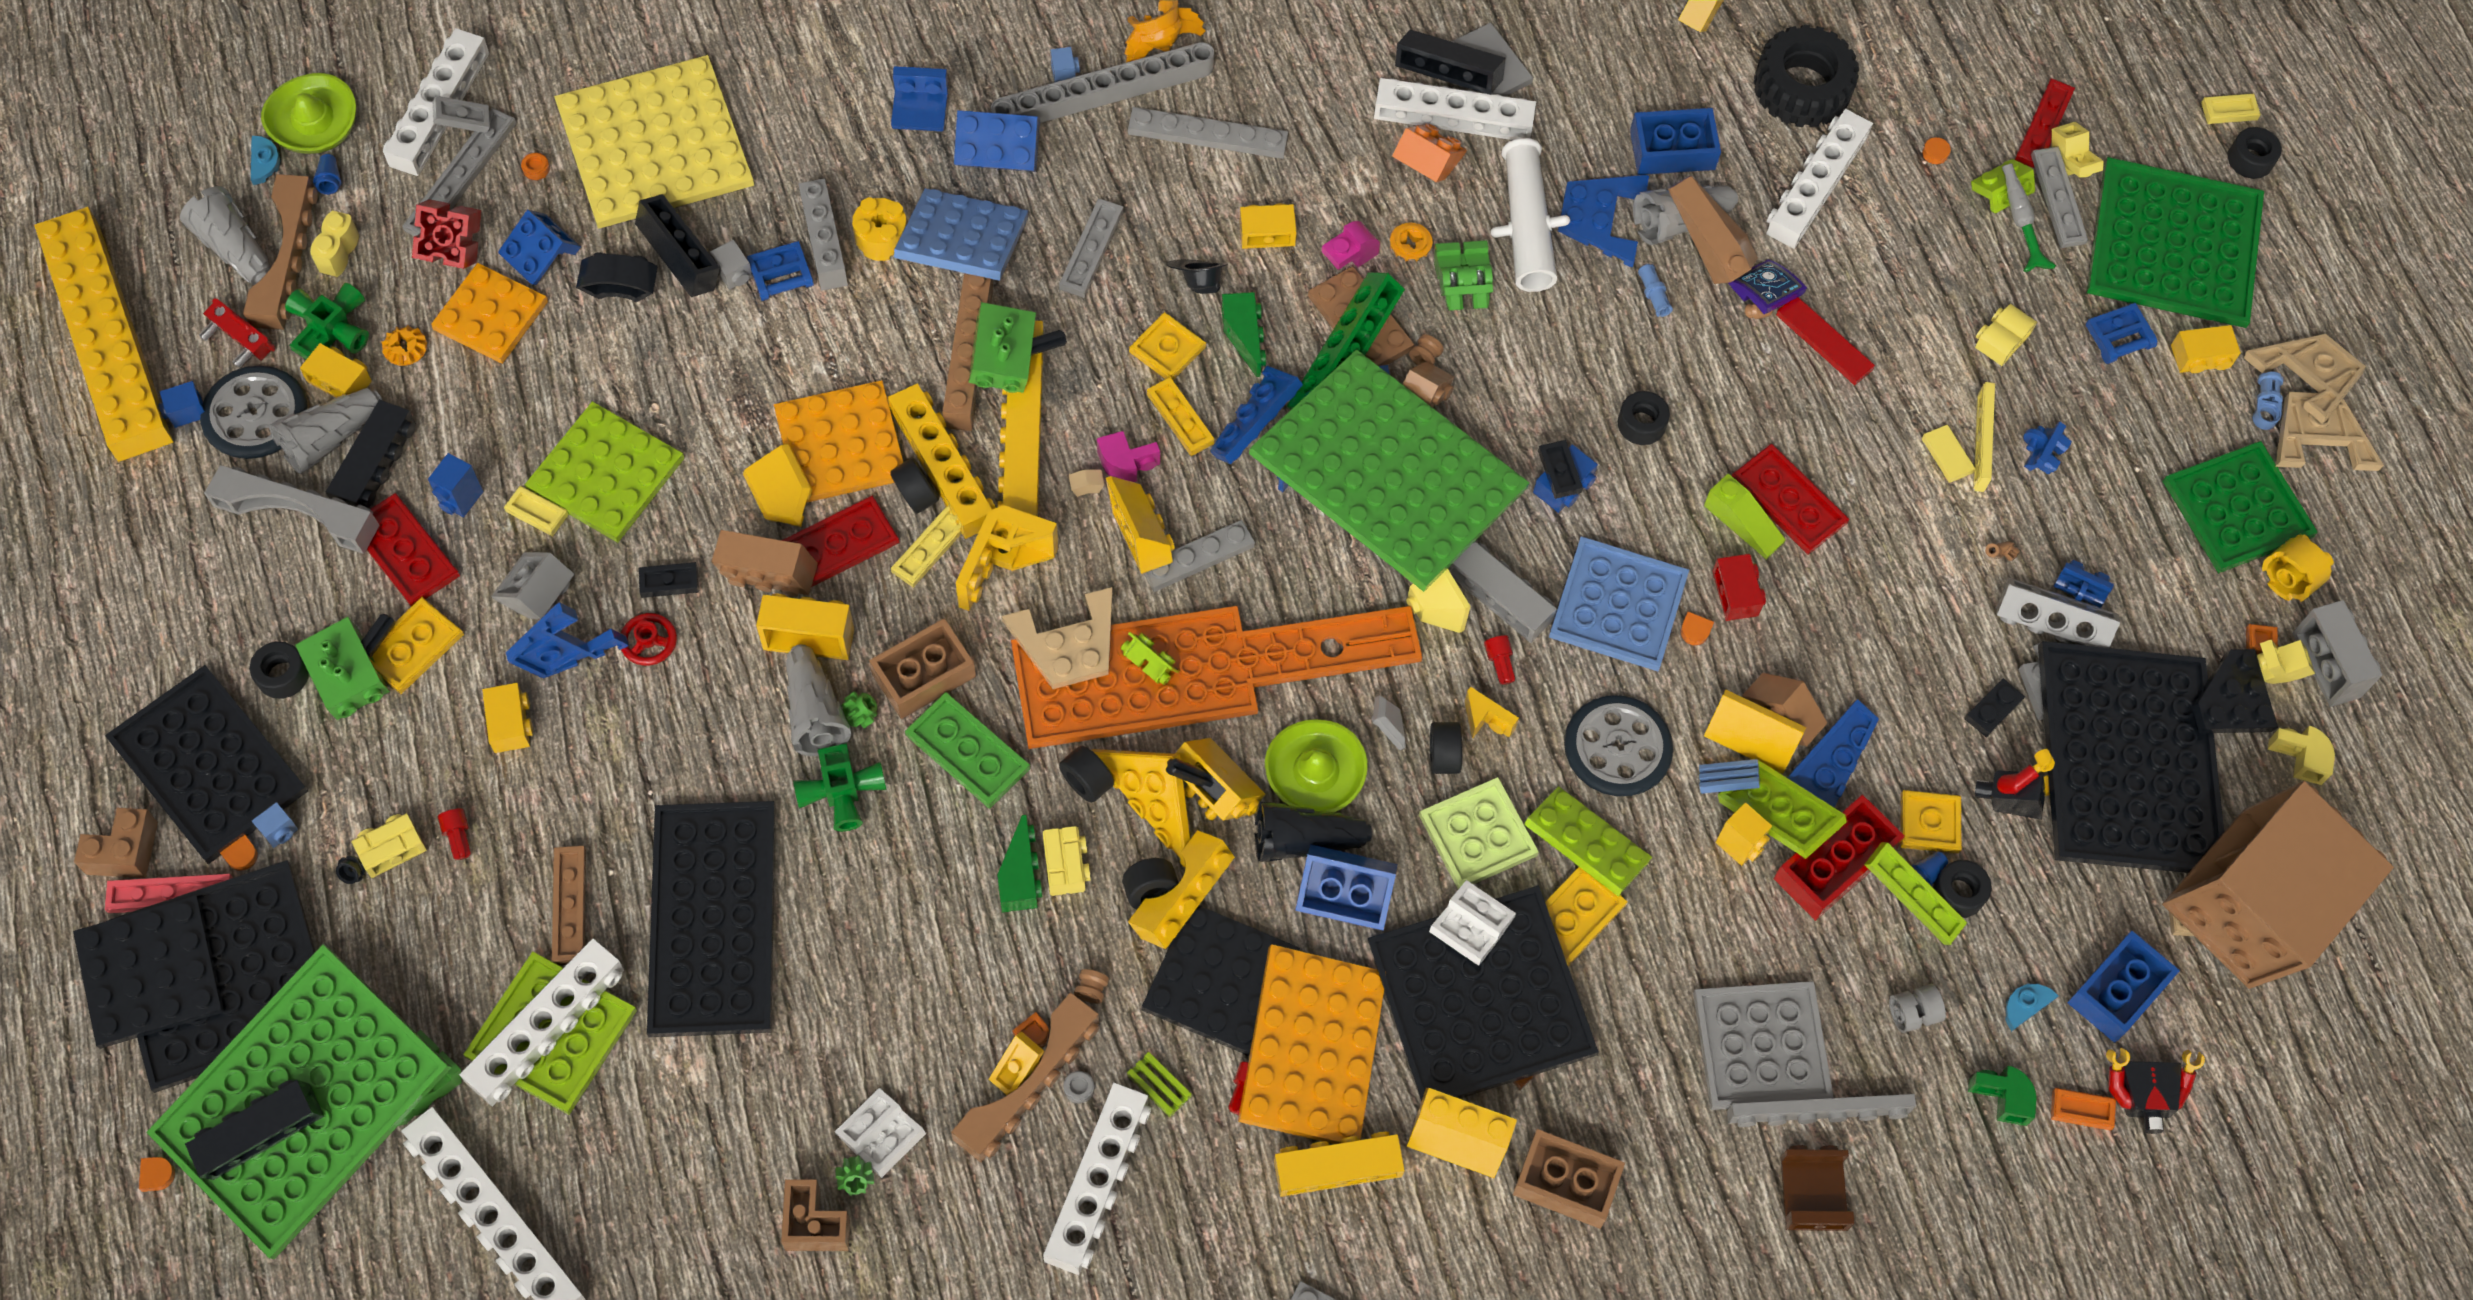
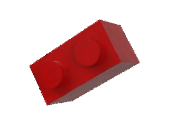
M1744 554L1717 558L1712 572L1725 620L1730 621L1759 616L1763 605L1766 604V595L1764 589L1759 587V570L1757 564L1752 562L1751 555Z

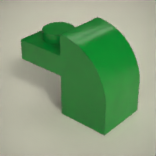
M2007 1066L2000 1073V1076L1992 1070H1980L1969 1079L1968 1092L1998 1097L1996 1121L2027 1126L2035 1119L2036 1091L2028 1076L2019 1069Z

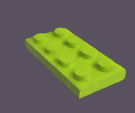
M1758 760L1760 788L1720 792L1718 794L1719 803L1736 812L1746 802L1772 825L1768 835L1806 859L1847 822L1846 816Z
M1559 786L1527 818L1524 824L1618 897L1652 859V856Z

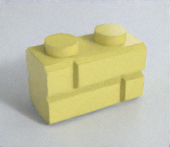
M407 813L404 815H393L385 821L384 825L376 829H365L357 835L356 839L352 840V844L371 879L427 851L414 823Z
M1076 826L1044 830L1043 841L1050 895L1084 892L1085 882L1090 881L1089 863L1083 864L1082 854L1087 853L1085 836H1079V830Z

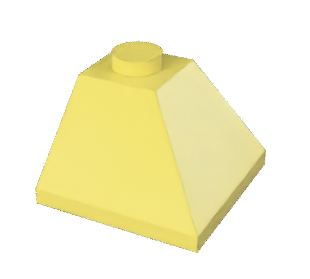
M1448 569L1425 592L1414 584L1410 586L1406 602L1408 606H1411L1412 613H1416L1421 622L1458 633L1465 630L1471 606Z

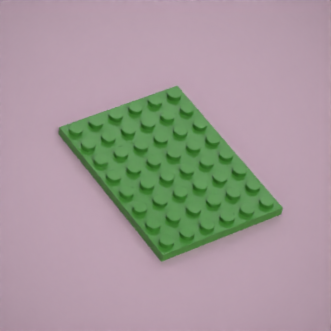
M1355 350L1252 445L1249 451L1252 457L1423 592L1527 490L1530 483L1358 350Z
M322 945L146 1133L269 1259H275L452 1067L328 946ZM295 1079L310 1084L325 1117L215 1180L199 1177L185 1146V1143L195 1138V1133L204 1128L217 1126L223 1122L222 1118L226 1115L245 1110L250 1107L251 1101L260 1096L271 1095L278 1091L279 1085L288 1080Z

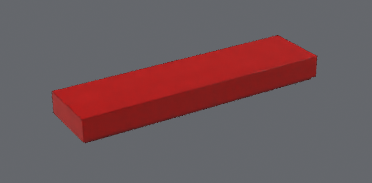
M2052 78L2050 79L2016 155V161L2035 169L2031 154L2034 150L2050 147L2052 129L2059 126L2075 87Z
M1799 297L1786 303L1777 311L1776 316L1854 386L1873 371L1875 365Z

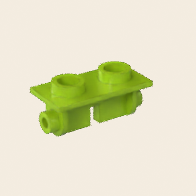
M1131 632L1128 633L1133 640L1131 642L1127 640L1122 645L1123 655L1138 667L1145 660L1149 661L1142 671L1157 684H1167L1171 679L1169 675L1171 670L1176 673L1180 672L1173 666L1176 661L1163 650L1159 654L1152 648L1155 643L1143 633H1140L1139 636Z

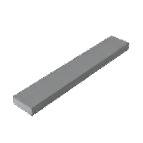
M492 108L489 111L490 128L488 132H473L421 202L431 199L450 203V210H452L517 124L515 118ZM416 209L402 226L405 232L413 236L421 233V227L414 226Z

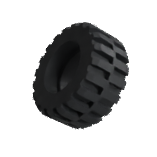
M1801 25L1800 28L1793 26L1786 28L1785 32L1782 30L1776 33L1765 44L1754 75V90L1756 96L1760 98V104L1764 109L1768 108V113L1774 118H1781V122L1789 124V122L1794 123L1795 127H1804V125L1818 127L1821 122L1823 125L1832 122L1835 116L1839 117L1844 109L1848 107L1859 78V63L1856 60L1854 51L1848 49L1849 44L1844 39L1840 40L1837 38L1838 34L1830 31V33L1826 32L1823 27L1819 26L1816 28H1810V25ZM1793 67L1809 68L1819 73L1826 83L1818 86L1805 85L1794 80L1786 70Z

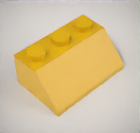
M1113 476L1107 477L1106 483L1112 514L1140 573L1143 574L1173 563L1171 551L1175 550V546L1170 534L1165 535L1163 532L1165 526L1161 515H1155L1153 511L1155 505L1150 493L1145 494L1141 484Z
M1426 1088L1406 1147L1494 1178L1508 1149L1517 1119L1434 1089Z

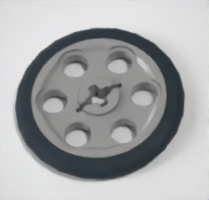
M262 365L243 367L225 375L211 387L202 404L205 412L200 416V424L204 436L220 452L236 458H262L278 452L282 447L276 445L272 435L267 438H259V431L269 428L270 424L284 418L275 416L276 410L281 407L289 408L286 416L307 410V398L299 382L285 371ZM270 386L278 387L276 394L272 396L264 395L266 388ZM239 387H250V391L246 395H236ZM227 406L233 408L230 415L226 417L219 416V411ZM256 408L257 414L252 416L250 409ZM233 429H244V432L240 437H229V434Z
M1622 695L1600 697L1581 706L1572 716L1566 727L1564 738L1566 757L1578 778L1594 790L1617 797L1637 795L1656 786L1667 774L1674 752L1671 733L1659 713L1640 700ZM1614 713L1619 717L1620 723L1618 725H1609L1605 721L1604 716ZM1639 722L1646 725L1648 732L1644 735L1636 734L1632 729V725ZM1587 730H1593L1599 735V740L1589 742L1584 738L1583 733ZM1615 740H1619L1620 744H1625L1622 751H1619L1618 747L1613 746ZM1642 749L1651 750L1654 754V759L1652 761L1642 760L1639 757V751ZM1594 756H1599L1604 759L1606 766L1602 769H1596L1590 764V759ZM1621 766H1628L1632 769L1633 776L1631 778H1623L1618 774L1617 769Z

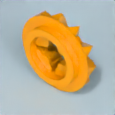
M1404 223L1397 226L1391 233L1390 249H1393L1396 257L1401 256L1405 261L1415 259L1417 262L1421 257H1427L1432 249V236L1420 224ZM1407 236H1409L1412 242H1416L1415 249L1406 244Z
M408 324L405 328L396 326L393 332H386L385 340L381 341L382 352L385 358L390 363L398 366L416 363L424 356L427 349L425 336L418 328H411ZM401 339L407 342V352L400 346Z

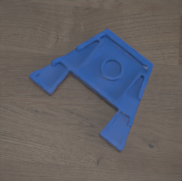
M1639 175L1567 182L1561 216L1567 215L1570 218V223L1566 226L1558 227V232L1586 246L1591 244L1603 250V254L1611 258L1615 256L1623 260V264L1633 267L1638 241L1611 237L1617 196L1635 199L1636 195L1641 194L1640 192L1647 191L1649 176Z
M559 602L505 653L509 663L544 679L578 666L577 660L588 656L597 659L605 656L604 650L618 646V649L621 650L628 647L629 644L625 635L613 629H609L587 643L562 631L578 621L576 610Z

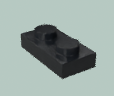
M1566 440L1540 445L1538 453L1554 498L1558 499L1582 493L1583 486Z
M697 563L639 567V592L641 598L699 593Z
M2003 678L1967 714L1965 720L1987 738L2024 700L2025 696Z

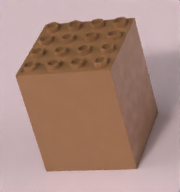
M2303 781L2244 809L2162 905L2248 989L2310 968L2394 866L2387 861L2386 856L2381 851L2375 849L2364 838L2358 829L2353 828L2336 808L2330 806L2313 786Z

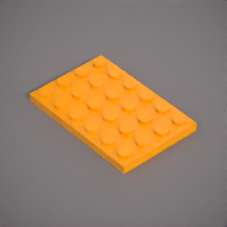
M1270 945L1238 1122L1319 1141H1327L1332 1144H1340V1140L1347 1137L1358 1136L1359 1140L1361 1139L1384 988L1377 969Z

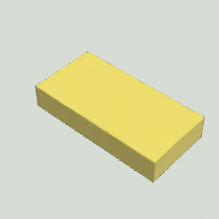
M2254 94L2204 97L2201 102L2207 124L2258 120L2261 115Z
M1948 425L1923 435L1922 441L1949 483L1973 474L1975 467Z
M519 486L504 506L507 513L551 536H554L569 515L566 509L522 486Z

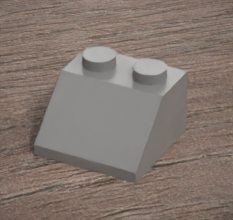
M524 552L491 597L528 619H541L554 607L553 603L557 597L567 591L570 586L569 581L574 576V573L550 552Z

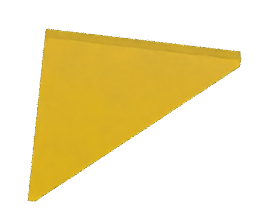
M1091 749L1111 772L1114 779L1113 787L1115 789L1119 788L1129 799L1127 803L1141 819L1145 818L1155 829L1154 834L1168 850L1172 849L1181 860V865L1186 867L1185 859L1180 853L1190 841L1183 780L1166 772L1167 761L1175 758L1180 759V754Z

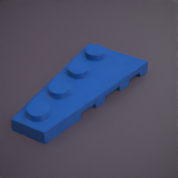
M1266 366L1262 372L1265 377L1260 384L1255 383L1249 391L1252 396L1247 404H1241L1237 409V419L1235 422L1227 424L1211 448L1210 452L1214 457L1228 464H1232L1233 461L1238 459L1242 451L1259 436L1262 429L1296 395V392L1303 385L1299 378Z
M1857 699L1786 778L1835 808L1879 718Z

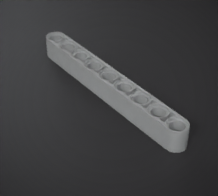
M1195 43L1001 97L992 103L991 113L1038 116L1040 123L1203 78L1213 72L1214 49L1208 43Z

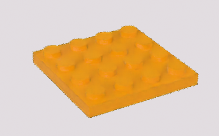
M882 380L774 404L783 445L789 444L812 488L810 499L807 502L894 483L890 472L901 465L903 459Z

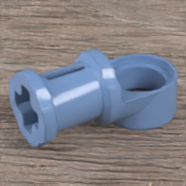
M2267 372L2258 376L2260 394L2257 396V409L2253 413L2252 419L2254 424L2263 430L2273 429L2281 419L2283 396L2280 394V387L2284 382V378L2280 373ZM2260 412H2269L2273 416V420H2265Z

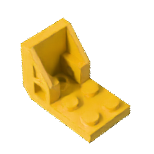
M1006 505L989 510L956 580L959 608L970 611L973 602L978 603L983 590L981 585L984 578L989 579L993 565L1014 571L1054 559L1058 551L1057 523ZM999 548H1000V549H1003V550H1006V551H1008V552H1007V553H1001V552H999Z

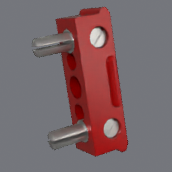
M214 298L212 304L203 313L211 321L199 334L203 340L207 341L219 328L244 348L233 360L237 367L240 368L252 355L262 361L270 351H275V345L266 336L220 300Z

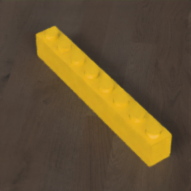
M1035 321L1033 338L1044 335L1043 321ZM1043 352L1032 355L1030 358L1028 381L1023 393H1010L1002 389V395H1007V403L1001 404V419H1006V427H1001L1000 443L1005 444V451H1000L999 468H1004V476H999L998 492L1003 493V501H998L997 507L1006 505L1037 517Z

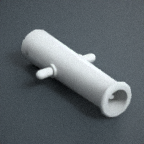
M1518 138L1504 145L1501 153L1502 157L1506 160L1511 221L1508 222V225L1492 228L1491 236L1498 238L1510 235L1513 246L1515 284L1521 290L1538 292L1549 289L1557 281L1550 231H1552V228L1568 225L1570 218L1567 215L1556 217L1548 215L1539 158L1542 146L1537 140Z

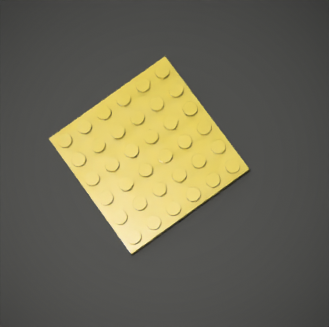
M708 55L554 96L598 229L636 219L639 201L663 194L673 208L754 186L750 169Z

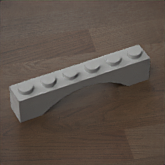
M220 465L204 492L214 507L238 515L266 508H285L302 512L322 523L338 546L363 554L380 526L373 516V512L365 506L357 505V507H354L336 497L328 499L322 497L316 491L299 490L288 482L280 484L262 474L254 476L236 466L228 468Z

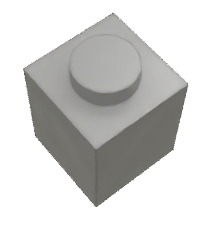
M734 240L710 251V256L720 267L718 274L729 290L736 286L744 285L749 279L753 278L750 263Z

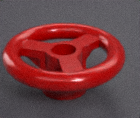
M656 613L639 614L631 618L621 630V634L625 635L628 641V636L634 628L633 633L637 642L631 650L628 646L621 649V651L629 661L637 665L650 666L664 661L672 654L677 643V633L674 625L666 617ZM652 622H657L664 626L668 637L659 636L657 628ZM646 635H651L650 638L643 639ZM654 645L665 647L662 652L655 656H639L646 648H651Z

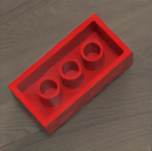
M1863 794L1842 812L1845 814L1847 822L1806 859L1795 853L1780 866L1773 878L1815 921L1871 872L1864 864L1881 842H1888L1896 850L1905 838V835Z

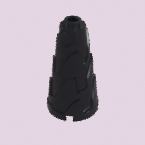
M1259 802L1256 809L1255 825H1258V833H1254L1256 856L1260 862L1307 857L1310 844L1340 851L1362 848L1361 846H1365L1366 842H1371L1372 839L1371 824H1367L1365 819L1343 816L1341 813L1314 811L1311 808L1287 806L1286 804Z

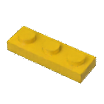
M1171 377L1147 389V396L1190 456L1214 444V437Z

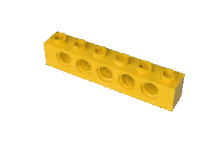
M917 383L888 396L890 412L945 506L949 505L950 513L958 518V520H955L956 525L961 524L960 530L963 537L967 539L978 534L988 511L996 507L990 497L986 499L983 495L984 488L979 477H973L969 471L971 470V465L965 455L960 456L957 450L959 446L952 433L947 434L943 416L940 412H934L932 408L934 404L930 394L927 391L923 392ZM919 415L923 416L922 418H918V419H917V418H914V417L919 416ZM928 437H936L932 440L927 439ZM941 458H949L946 461H939ZM955 479H960V480H961V481L958 482V483H953V482H951L952 480H955ZM969 499L975 500V502L972 504H964V502L969 501Z

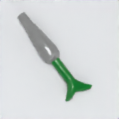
M2013 164L2005 165L2002 169L2006 179L2012 218L2016 226L2022 228L2030 252L2029 261L2023 271L2030 272L2035 267L2054 269L2056 265L2045 257L2040 250L2032 226L2035 220L2034 211L2015 173Z

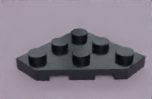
M2255 649L2229 650L2223 655L2219 667L2212 673L2204 686L2203 693L2192 706L2199 734L2255 733L2276 730L2278 725Z

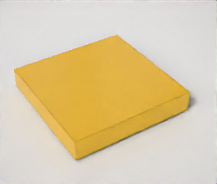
M1164 312L1129 347V352L1164 379L1171 377L1174 380L1206 348V342Z
M1903 790L1901 792V832L1905 835V838L1901 842V848L1959 854L1962 850L1961 796Z

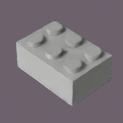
M2344 600L2312 609L2292 633L2296 641L2301 640L2306 646L2315 671L2313 675L2329 707L2360 699L2382 676L2380 664L2371 654L2367 639L2361 634L2355 623L2354 614L2348 609Z

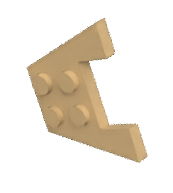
M2327 334L2248 350L2244 357L2261 373H2267L2284 363L2314 388L2319 394L2306 400L2303 408L2322 424H2324L2362 376L2366 367Z
M2289 392L2284 398L2275 467L2302 468L2306 463L2302 445L2347 446L2353 470L2379 471L2384 466L2344 399L2324 424H2322L2303 408L2306 400L2319 393Z
M1112 587L1085 594L1091 620L1037 634L1030 609L1002 616V622L1052 689L1109 674Z

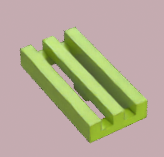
M1150 1052L1142 1060H1139L1133 1069L1127 1072V1076L1169 1118L1192 1097V1094ZM1148 1063L1182 1096L1180 1099L1146 1066ZM1140 1071L1174 1103L1172 1107L1138 1075Z

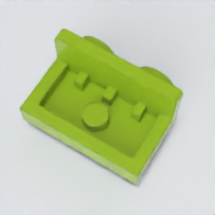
M2014 159L2005 161L2002 165L1972 180V191L1990 200L1991 212L1998 213L2010 206L2006 179L2002 167L2013 164L2015 173L2027 196L2035 192L2034 169Z

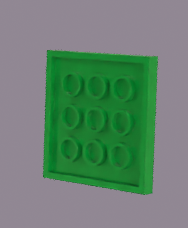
M2262 441L2166 476L2162 481L2218 574L2269 555L2290 538L2306 535L2311 539L2318 533L2278 467H2275L2276 464Z

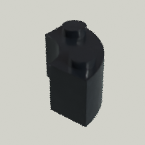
M597 252L593 256L581 260L576 288L597 299L620 297L639 302L653 294L658 266L640 255L632 257Z

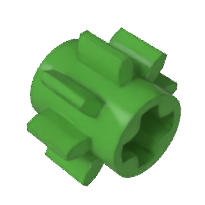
M854 691L844 698L845 702L841 707L850 726L858 727L861 724L865 729L874 722V717L877 716V703L871 695L863 692L858 695Z
M859 1155L848 1159L843 1158L844 1163L842 1167L835 1168L838 1190L845 1189L849 1196L860 1193L865 1194L867 1184H874L872 1163H865Z

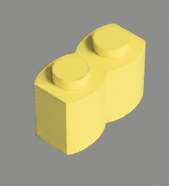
M332 210L323 220L322 233L313 241L310 252L320 273L338 277L343 273L348 264V254L357 246L359 233L351 215Z
M2009 304L2005 309L1999 308L1991 319L1993 323L1990 326L1985 324L1976 335L1978 342L1975 348L2001 366L2027 340L2037 324V321L2012 304Z

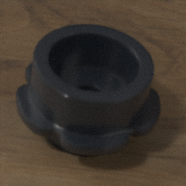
M348 855L346 858L342 857L338 861L336 875L346 884L359 882L363 879V875L366 874L361 860L355 856Z

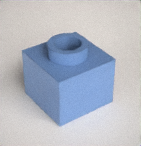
M1071 47L1050 50L1054 83L1073 78L1075 73H1080L1078 57H1073Z
M277 802L252 820L253 824L273 848L290 840L293 833L298 830Z

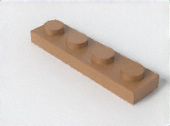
M584 846L554 848L552 962L557 965L568 964L585 947L586 849Z

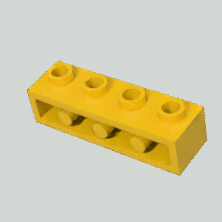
M1384 1131L1372 1134L1371 1139L1359 1140L1358 1136L1341 1139L1340 1144L1329 1145L1327 1141L1311 1144L1309 1149L1298 1150L1297 1146L1280 1149V1153L1274 1156L1280 1197L1402 1177L1405 1170L1398 1134L1390 1135L1389 1132Z

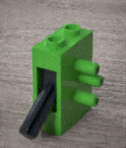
M981 302L976 321L968 383L976 384L982 388L994 387L1004 389L1010 393H1023L1028 381L1031 356L1064 346L1067 343L1065 333L1057 330L1033 338L1036 312Z
M381 614L364 638L358 627L349 617H346L295 644L326 709L336 720L353 715L357 709L366 704L379 701L383 695L390 692L381 674L374 668L371 662L372 660L375 663L372 657L396 623L387 614Z

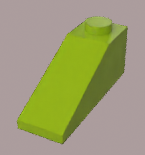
M1730 474L1723 477L1709 491L1704 507L1766 560L1785 543L1786 539L1752 494Z

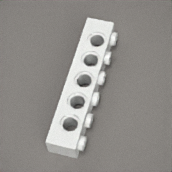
M455 28L452 35L445 40L442 52L439 57L434 59L428 76L421 81L418 93L415 98L410 100L404 117L399 119L394 134L384 145L383 153L389 167L415 176L420 175L447 126L433 123V100L435 96L463 100L489 55L484 37Z
M1380 78L1374 119L1411 125H1425V123H1429L1438 129L1515 140L1531 137L1536 101L1504 97L1498 94L1477 93L1472 90H1457L1445 86L1424 85L1419 82L1398 81L1392 78Z
M1847 109L1843 111L1840 117L1835 116L1828 128L1829 134L1821 136L1816 145L1817 152L1809 154L1804 163L1805 170L1797 172L1791 183L1793 188L1791 191L1786 189L1779 201V204H1781L1778 210L1774 208L1766 221L1770 224L1767 235L1795 249L1865 143L1872 128V122Z
M592 939L459 1074L460 1077L492 1107L497 1101H503L510 1094L511 1087L519 1079H524L531 1073L534 1063L542 1055L546 1056L554 1049L556 1040L564 1032H570L578 1023V1018L586 1010H591L600 1000V995L608 987L612 988L619 982L624 971L620 961L596 940ZM596 974V978L591 983H582L586 975ZM565 997H574L570 1005L560 1006L561 1001ZM552 1019L549 1027L545 1029L538 1028L542 1020ZM521 1042H530L529 1047L525 1051L516 1052V1048ZM501 1064L507 1065V1069L503 1074L494 1075V1070L497 1066Z
M1113 1083L1043 1254L1045 1263L1076 1275H1080L1082 1267L1088 1269L1094 1254V1250L1090 1249L1094 1238L1100 1239L1106 1221L1102 1220L1105 1210L1112 1209L1117 1197V1192L1113 1191L1117 1180L1123 1181L1129 1167V1164L1125 1163L1129 1151L1135 1152L1140 1140V1135L1136 1134L1140 1123L1145 1125L1149 1118L1152 1107L1148 1106V1095ZM1119 1117H1126L1131 1121V1124L1126 1128H1119L1114 1124V1121ZM1108 1145H1115L1120 1150L1113 1157L1106 1156L1102 1151ZM1102 1173L1108 1177V1181L1103 1185H1095L1092 1183L1091 1178L1095 1174ZM1085 1202H1092L1097 1208L1092 1214H1083L1079 1207ZM1073 1231H1080L1085 1235L1084 1240L1078 1244L1071 1243L1067 1237Z

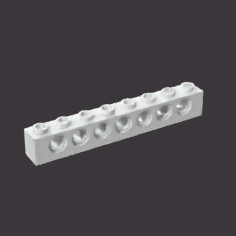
M433 1107L401 1130L407 1138L403 1143L414 1158L420 1154L426 1162L421 1167L432 1181L438 1177L444 1186L439 1189L450 1204L457 1201L461 1206L462 1210L458 1212L459 1216L469 1228L475 1224L481 1233L476 1237L487 1251L494 1248L500 1257L495 1260L506 1275L513 1272L518 1279L514 1285L525 1299L531 1295L534 1300H586ZM434 1143H443L439 1152L429 1154L430 1147ZM461 1165V1170L456 1176L447 1177V1173L452 1166ZM473 1188H479V1194L475 1199L466 1200L468 1191ZM498 1212V1217L493 1223L484 1224V1219L488 1213ZM517 1235V1240L513 1246L509 1248L503 1247V1241L506 1237ZM527 1259H536L532 1270L527 1272L521 1270L522 1264ZM548 1282L555 1283L551 1294L547 1296L540 1295V1290L544 1284Z

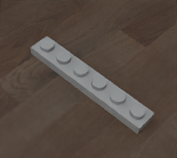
M1137 107L1132 108L1128 126V135L1284 159L1288 131Z
M1915 1094L1732 1103L1727 1110L1728 1124L1737 1123L1738 1127H1751L1756 1125V1122H1768V1125L1777 1126L1786 1124L1789 1120H1798L1799 1124H1811L1816 1122L1817 1119L1827 1118L1829 1122L1835 1123L1846 1121L1847 1117H1859L1860 1121H1870L1877 1119V1116L1889 1115L1890 1119L1906 1118L1916 1107Z

